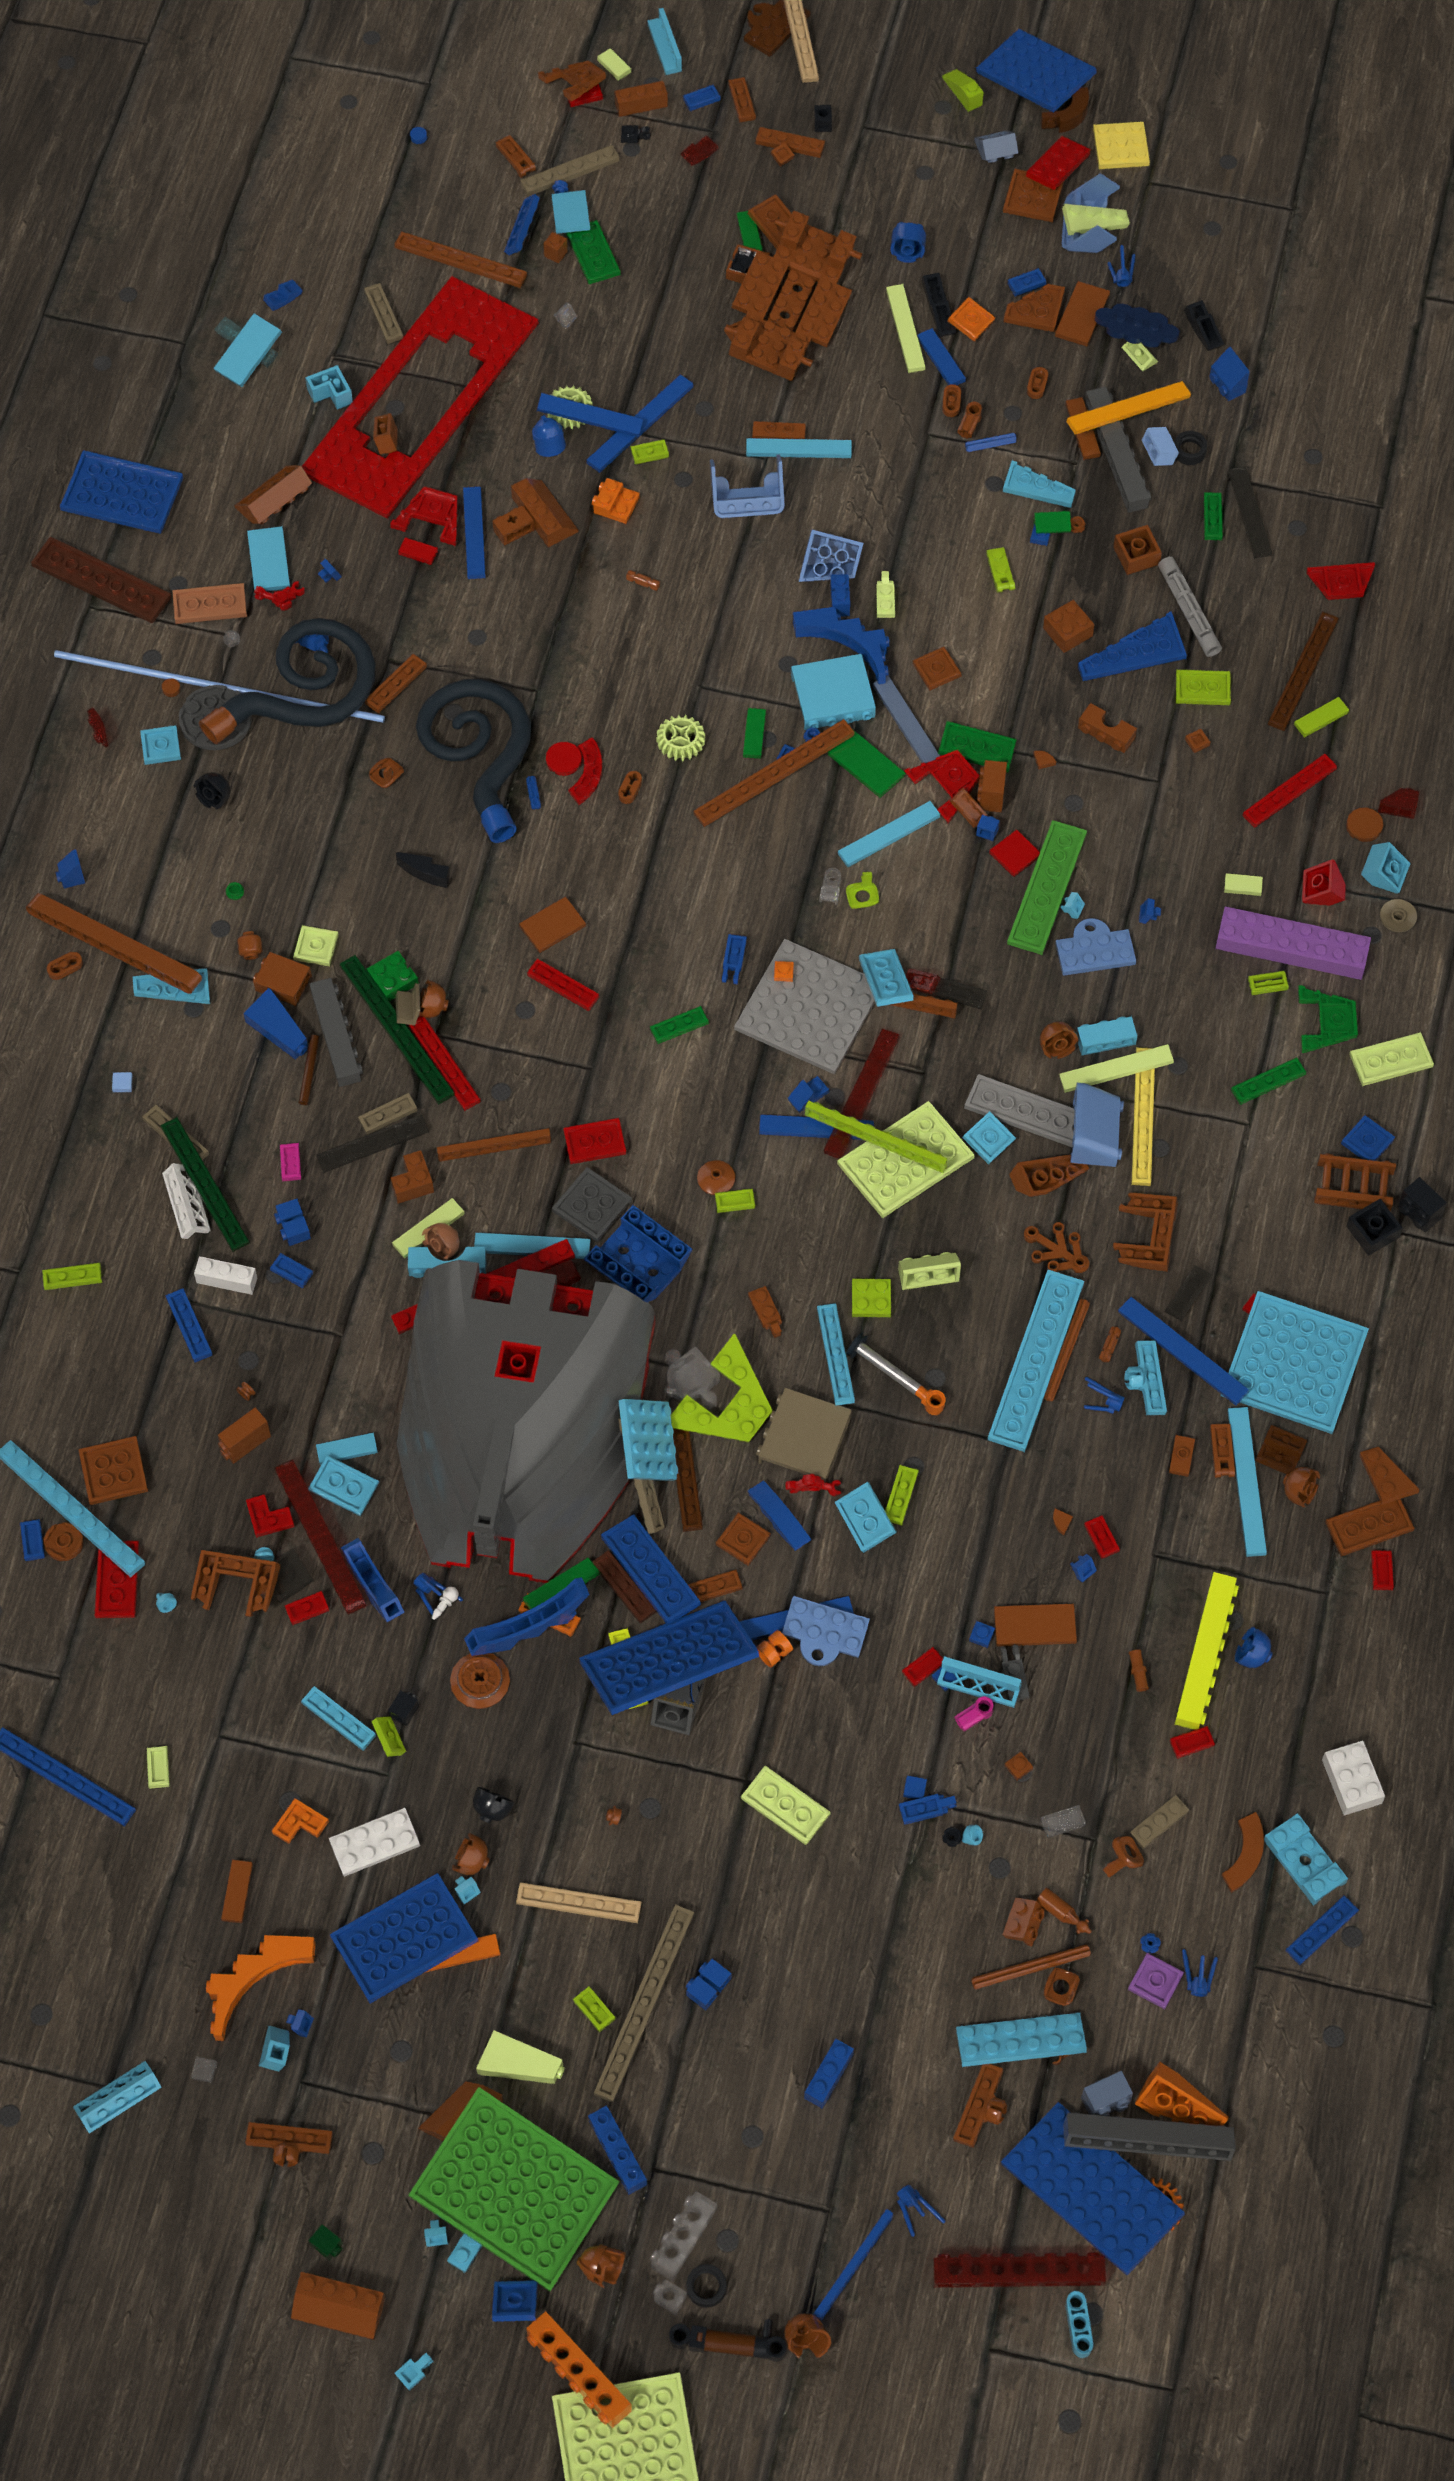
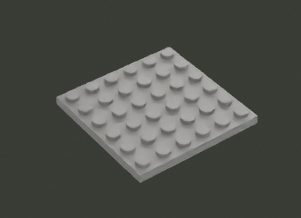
M784 939L737 1020L734 1030L835 1075L875 1004V1000L865 974ZM775 961L794 962L793 982L774 981Z

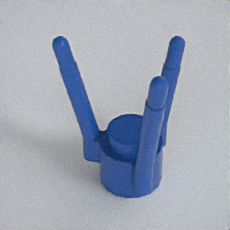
M1121 245V269L1115 274L1111 263L1108 262L1107 264L1113 277V283H1117L1120 287H1126L1132 282L1135 254L1132 255L1128 272L1125 269L1124 246Z
M1085 1377V1380L1089 1382L1087 1384L1088 1387L1108 1397L1106 1405L1109 1407L1084 1405V1408L1106 1411L1112 1414L1114 1410L1119 1412L1125 1397Z
M421 1573L414 1581V1585L417 1587L415 1592L420 1595L427 1609L433 1615L434 1610L425 1597L424 1592L427 1594L433 1591L438 1596H441L442 1593L436 1587L443 1591L446 1587L434 1578L429 1577L426 1573ZM458 1596V1599H457V1600H459V1601L462 1602V1601H463V1598H461L460 1596Z
M1182 1949L1188 1982L1187 1990H1191V1995L1207 1996V1992H1210L1218 1958L1214 1957L1206 1982V1978H1203L1205 1956L1201 1955L1199 1977H1194V1981H1192L1187 1953L1185 1949Z
M911 2185L905 2186L897 2193L899 2197L897 2203L902 2210L912 2237L915 2236L905 2206L909 2208L914 2205L920 2215L924 2217L925 2213L917 2203L918 2200L941 2223H945V2219Z

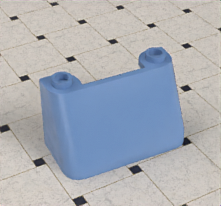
M1077 1082L1073 1098L1074 1130L1070 1163L1116 1167L1117 1160H1121L1122 1148H1119L1120 1112H1123L1124 1101H1120L1119 1096L1086 1083Z

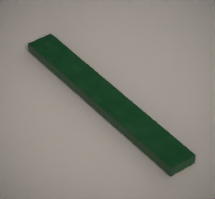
M178 1117L160 1125L231 1251L234 1252L250 1244Z

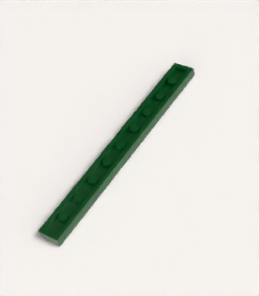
M354 955L341 962L339 965L344 974L439 1105L453 1097V1090L407 1026L397 1023L395 1009L357 956Z

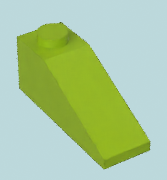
M957 69L942 75L943 80L968 112L983 105L984 92L975 80Z

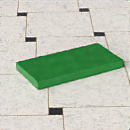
M597 220L589 222L590 230L565 233L588 285L621 275L618 264Z
M946 721L938 754L945 755L958 750L968 762L981 766L985 765V760L1007 762L1006 772L1008 773L1017 739Z
M854 731V736L828 751V755L879 798L905 777L903 770L856 731Z

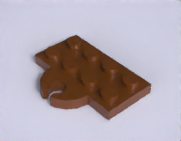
M779 0L775 5L769 3L754 5L753 11L760 13L761 15L759 16L754 15L751 10L748 11L747 22L751 30L744 36V41L769 57L791 36L784 0ZM803 7L807 20L810 17V11Z

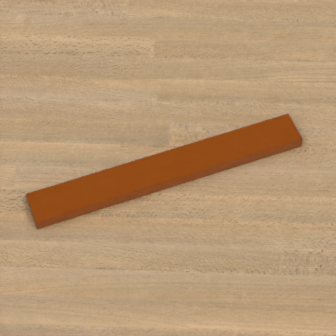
M402 231L395 242V248L518 288H521L527 277V271Z

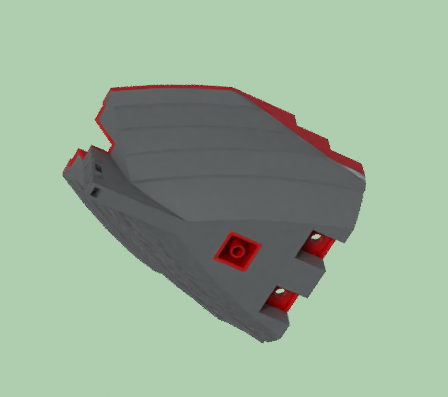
M464 1260L450 1261L435 1266L432 1269L428 1268L425 1271L413 1324L412 1344L400 1416L397 1448L415 1522L431 1565L451 1568V1565L470 1568L474 1551V1537L477 1555L497 1558L500 1542L504 1540L511 1542L509 1574L528 1577L530 1581L547 1583L580 1550L607 1516L629 1483L623 1435L619 1428L620 1409L618 1400H643L649 1370V1353L656 1323L655 1311L649 1302H644L635 1294L616 1284L595 1281L594 1290L557 1285L556 1275L517 1269L516 1278L480 1273L479 1263ZM492 1292H499L501 1294L497 1299L490 1297ZM570 1304H577L579 1308L576 1311H570L568 1306Z

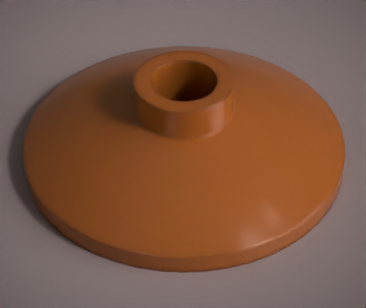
M719 1160L709 1161L699 1169L697 1181L704 1192L715 1195V1193L731 1190L735 1183V1173L733 1168L726 1162ZM714 1173L720 1174L717 1177L713 1176Z

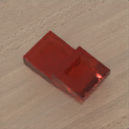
M706 135L696 145L693 143L689 145L680 155L692 166L712 155L718 150V146Z

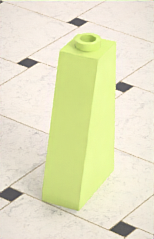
M493 2031L476 2069L477 2074L484 2076L555 2084L557 2078L561 2079L565 2067H563L562 2059L497 2031Z

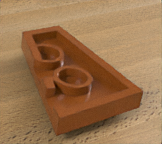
M1379 1447L1360 1452L1362 1463L1382 1504L1419 1493V1488Z

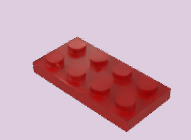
M1061 136L1027 170L1026 177L1056 190L1090 155L1091 149Z

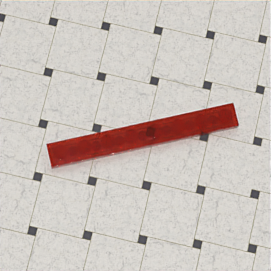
M885 1029L881 1030L843 1108L842 1115L854 1117L858 1121L861 1120L899 1041V1034ZM834 1128L824 1148V1154L838 1159L842 1158L852 1139V1135Z

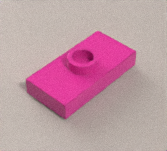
M299 1143L281 1144L282 1181L301 1180Z

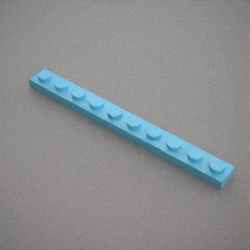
M10 1440L0 1448V1459L130 1578L145 1565V1561L14 1442Z

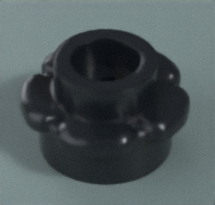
M954 1827L947 1828L942 1836L943 1842L947 1843L949 1847H956L957 1844L962 1842L961 1831Z

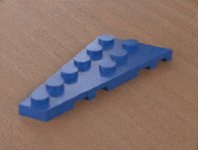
M1170 611L1163 618L1152 621V624L1141 627L1123 637L1118 643L1107 646L1102 652L1095 653L1080 661L1078 669L1082 680L1087 681L1186 659L1187 654L1173 614Z

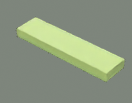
M452 1198L393 1241L392 1244L406 1258L408 1256V1247H421L423 1245V1241L426 1240L425 1234L422 1236L424 1229L436 1223L450 1225L465 1214L464 1210Z

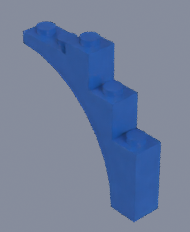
M835 607L793 612V626L796 637L825 638L851 648L858 654H862L864 660L875 673L878 684L886 683V676L889 675L888 666L884 665V662L886 661L887 647L890 644L889 637L885 636L884 629L865 631L864 625L860 623V618L841 620L840 613H836Z
M582 1577L575 1578L567 1587L542 1604L502 1622L473 1629L464 1638L471 1656L511 1650L519 1640L539 1637L550 1626L568 1624L577 1614L576 1608L589 1596L588 1589Z

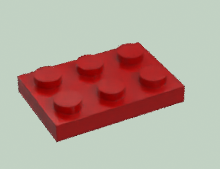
M619 1118L563 1128L570 1165L626 1155Z

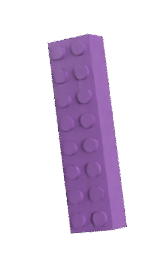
M1225 907L1216 949L1362 980L1371 937Z

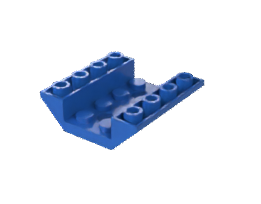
M632 1205L621 1217L620 1227L600 1248L596 1245L585 1256L584 1261L616 1285L635 1294L644 1302H650L656 1299L680 1273L692 1252V1248ZM626 1247L629 1249V1252L627 1254H620L618 1250ZM651 1269H655L658 1271V1274L650 1276L648 1272Z

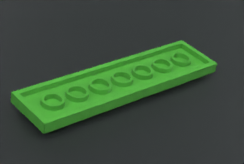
M1052 820L1009 935L1007 945L1043 955L1086 838L1087 830Z

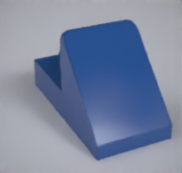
M818 1076L808 1083L802 1080L790 1094L788 1101L800 1113L805 1109L808 1100L813 1103L829 1093V1088Z

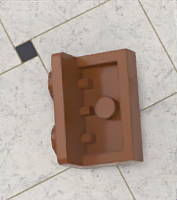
M1015 1897L1002 1935L1007 1939L1024 1941L1028 1946H1033L1038 1936L1040 1923L1044 1918L1045 1909L1035 1900Z

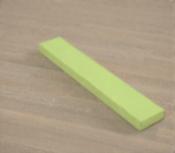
M901 284L886 287L908 373L925 370V363L904 286Z
M1167 1044L1059 1074L1066 1093L1075 1090L1077 1082L1092 1086L1173 1064L1174 1060Z

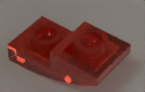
M92 707L87 713L89 717L88 722L94 732L93 738L98 744L101 743L107 748L108 739L103 721Z

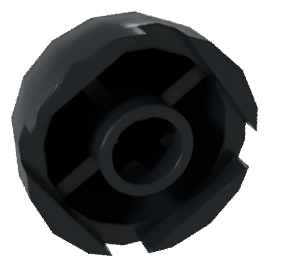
M205 773L194 783V788L196 787L197 790L195 794L197 799L207 808L212 806L215 809H219L230 797L231 787L227 779L219 773Z
M479 1786L473 1798V1808L480 1815L479 1819L487 1823H491L492 1820L501 1821L505 1819L515 1803L501 1794L490 1792V1790Z

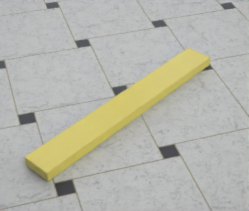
M1137 1047V1048H1136V1053L1141 1052V1051H1145V1050H1149V1049H1152V1048H1138V1047ZM1155 1068L1135 1074L1131 1185L1151 1186Z

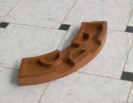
M1257 1812L1238 1820L1243 1839L1242 1851L1235 1864L1222 1873V1877L1231 1893L1238 1890L1251 1878L1262 1857L1264 1834Z

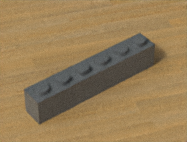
M331 978L309 983L339 1087L361 1082L360 1074H363L361 1064L356 1063L355 1058H358L356 1047H352L350 1043L353 1042L351 1031L347 1032L346 1026H349L346 1015L342 1016L341 1013L344 1008L341 999L338 1000L336 996L339 995L337 984H333Z

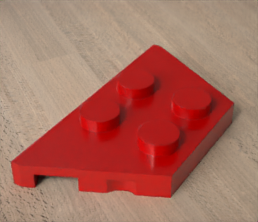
M1375 562L1308 567L1306 574L1327 600L1359 598L1364 596L1375 567Z

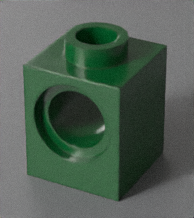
M323 2224L308 2240L310 2246L329 2261L332 2257L336 2258L343 2249L341 2247L343 2245L342 2240Z

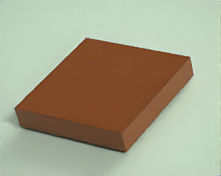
M945 647L913 660L915 669L929 691L961 677L960 670Z
M738 1512L717 1540L716 1546L749 1566L770 1538L771 1533Z

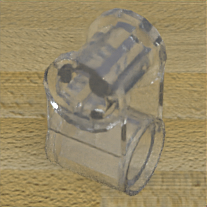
M829 868L825 872L819 898L821 903L826 901L838 905L841 873L837 868Z

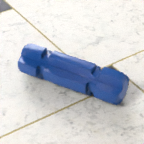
M528 776L526 782L531 808L533 810L540 809L541 803L536 777Z

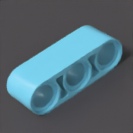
M1074 2291L1068 2295L1065 2307L1073 2352L1077 2357L1085 2358L1092 2351L1093 2338L1086 2298L1081 2292ZM1073 2298L1079 2299L1081 2306L1078 2308L1073 2307L1070 2304V2300ZM1075 2320H1081L1084 2322L1085 2327L1077 2329L1073 2323ZM1084 2341L1088 2344L1089 2349L1081 2351L1077 2343Z

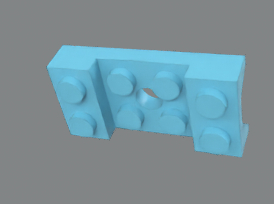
M1297 1813L1265 1835L1264 1842L1314 1906L1326 1894L1346 1884L1348 1878L1337 1863H1333L1309 1832L1310 1828ZM1307 1856L1310 1858L1311 1863L1303 1865L1299 1858Z

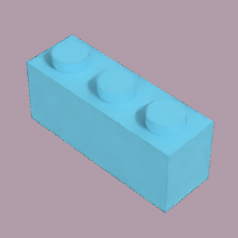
M1119 1017L1112 1021L1103 1020L1097 1024H1084L1077 1027L1076 1034L1081 1056L1136 1045L1137 1033L1132 1017Z

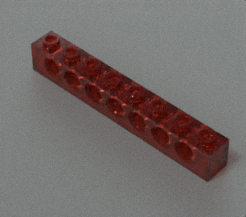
M1097 2252L1087 2253V2256H1078V2253H1066V2256H1057L1056 2253H1045L1044 2256L1025 2253L1023 2257H1014L1012 2253L1002 2254L1001 2257H993V2254H981L980 2257H972L971 2254H960L959 2257L939 2254L937 2258H933L934 2288L1105 2286V2256H1100V2253ZM1060 2264L1065 2265L1068 2271L1061 2274L1056 2270V2266ZM1080 2264H1084L1089 2268V2272L1081 2273L1077 2267ZM977 2265L982 2269V2273L975 2275L971 2272L970 2268ZM999 2265L1003 2268L1004 2272L1002 2274H995L992 2271V2267ZM1021 2265L1024 2267L1025 2272L1017 2274L1014 2272L1013 2267ZM1043 2265L1046 2268V2272L1044 2274L1037 2273L1035 2266ZM951 2266H958L961 2272L958 2275H953L950 2273L949 2268Z

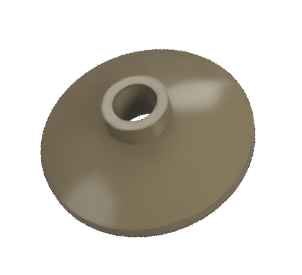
M1393 899L1382 906L1380 919L1387 929L1394 932H1406L1415 925L1417 912L1411 903L1402 899Z

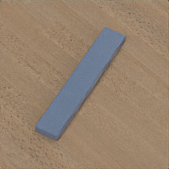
M886 677L885 684H878L877 681L874 682L873 688L921 763L936 760L940 755L890 677Z

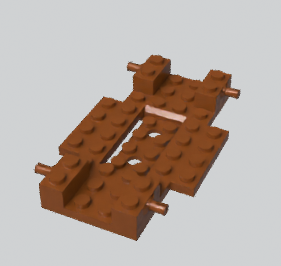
M793 210L791 217L787 221L779 218L775 221L774 225L784 229L774 257L757 251L731 307L745 313L746 316L743 317L737 328L727 324L724 330L733 334L728 355L790 381H793L801 363L811 367L813 360L804 357L811 341L827 348L852 293V290L837 283L850 256L860 260L863 254L853 250L857 236L841 230L838 237L808 225L809 216ZM787 270H789L790 273L788 274V277L769 315L768 320H764L769 310V307L776 295V292L783 280V277ZM815 282H818L796 331L793 332ZM799 285L802 291H794L793 286ZM782 312H787L790 315V317L784 319L780 316V314Z

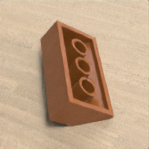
M287 465L239 501L234 507L252 524L261 525L268 521V517L271 514L281 511V507L284 504L293 502L297 494L306 492L312 482L301 465Z
M525 478L511 485L512 499L518 507L523 505L534 520V529L548 548L578 532L577 527L542 480Z
M301 2272L295 2291L291 2319L374 2340L385 2302V2295L383 2292Z

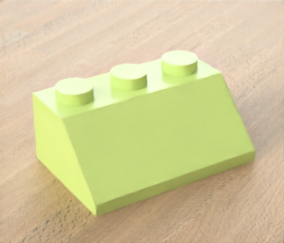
M945 1252L937 1256L925 1255L917 1259L905 1258L899 1261L898 1270L902 1290L959 1282L961 1263L956 1253Z

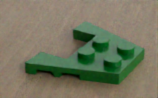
M1302 985L1298 986L1299 1004H1318L1320 1035H1301V1053H1307L1357 1038L1356 1001L1333 994L1332 996L1320 993L1319 990H1309Z

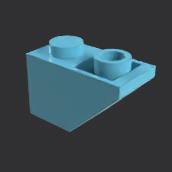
M268 2026L259 2063L260 2067L279 2072L285 2066L290 2047L289 2031Z

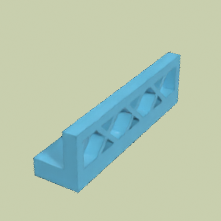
M660 8L659 18L648 20L651 36L665 74L682 72L680 52L664 8Z
M944 1656L937 1685L979 1698L986 1696L993 1702L1014 1708L1021 1689V1679ZM945 1672L953 1673L957 1680L951 1683L943 1681ZM968 1678L973 1679L976 1686L970 1689L966 1688L962 1681ZM986 1684L993 1685L995 1692L986 1694L981 1687ZM1005 1690L1013 1691L1012 1701L1003 1699L1000 1693Z
M146 2061L76 2104L73 2108L88 2133H91L160 2089L161 2085Z

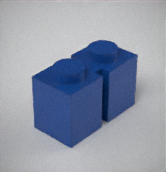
M849 574L831 575V607H835L836 613H840V616H850Z
M298 1199L275 1206L277 1213H274L277 1225L281 1224L283 1228L280 1230L283 1241L287 1240L288 1245L291 1246L311 1239Z
M713 1959L708 1963L704 1962L698 1971L700 1975L696 1979L692 1978L686 1985V1996L705 2011L717 1998V1991L721 1993L732 1979V1974Z

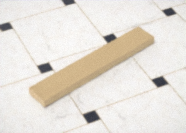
M784 0L802 83L816 82L819 80L802 0Z
M520 1883L516 1904L632 1923H638L641 1909V1901Z

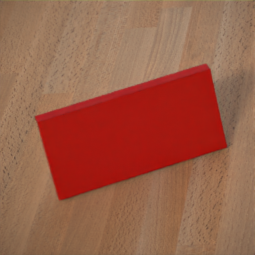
M123 1541L139 1556V1541ZM98 1549L95 1618H135L138 1572L130 1578L100 1549Z

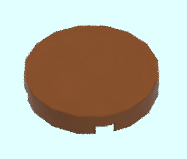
M1367 807L1358 808L1349 814L1346 828L1351 837H1355L1361 842H1370L1377 839L1382 832L1383 819L1373 809Z
M68 1522L51 1526L44 1536V1547L47 1554L58 1561H69L75 1558L81 1552L84 1545L82 1533Z

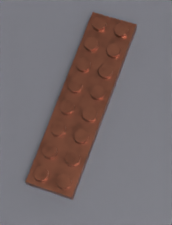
M49 537L31 562L32 567L152 624L171 599V593L53 537Z

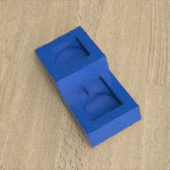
M292 279L279 284L278 290L265 294L263 301L274 311L293 301L303 290Z

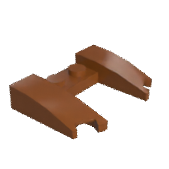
M1129 1193L1130 1202L1127 1206L1120 1204L1119 1211L1154 1218L1150 1246L1113 1243L1114 1250H1119L1121 1255L1118 1261L1119 1263L1139 1268L1168 1272L1172 1232L1178 1206L1177 1197Z
M201 1550L191 1599H200L205 1603L202 1607L205 1610H209L220 1574L253 1579L245 1616L251 1617L253 1616L252 1612L261 1609L267 1612L281 1565L274 1561Z

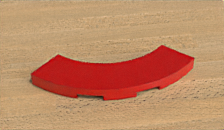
M593 737L578 745L584 760V771L576 784L568 789L569 794L578 805L582 804L592 795L602 775L601 752Z

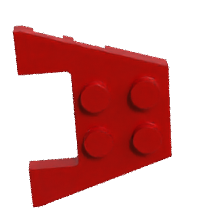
M423 487L410 501L408 507L402 510L395 520L391 521L390 527L406 532L412 518L445 526L440 536V542L456 546L457 495Z
M958 750L939 756L936 760L928 763L923 762L917 767L904 770L914 785L928 774H931L951 799L962 788L970 794L980 779V775ZM950 800L937 809L947 823L952 820L958 811Z

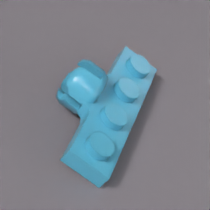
M1137 1341L1135 1348L1138 1366H1129L1127 1368L1124 1379L1129 1381V1383H1125V1385L1130 1390L1142 1391L1146 1415H1165L1167 1408L1156 1341Z

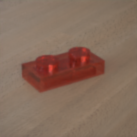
M910 968L906 974L912 990L933 994L941 980L936 974Z

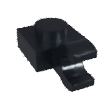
M622 125L621 143H638V139L649 140L650 127L643 126L639 129L638 125Z

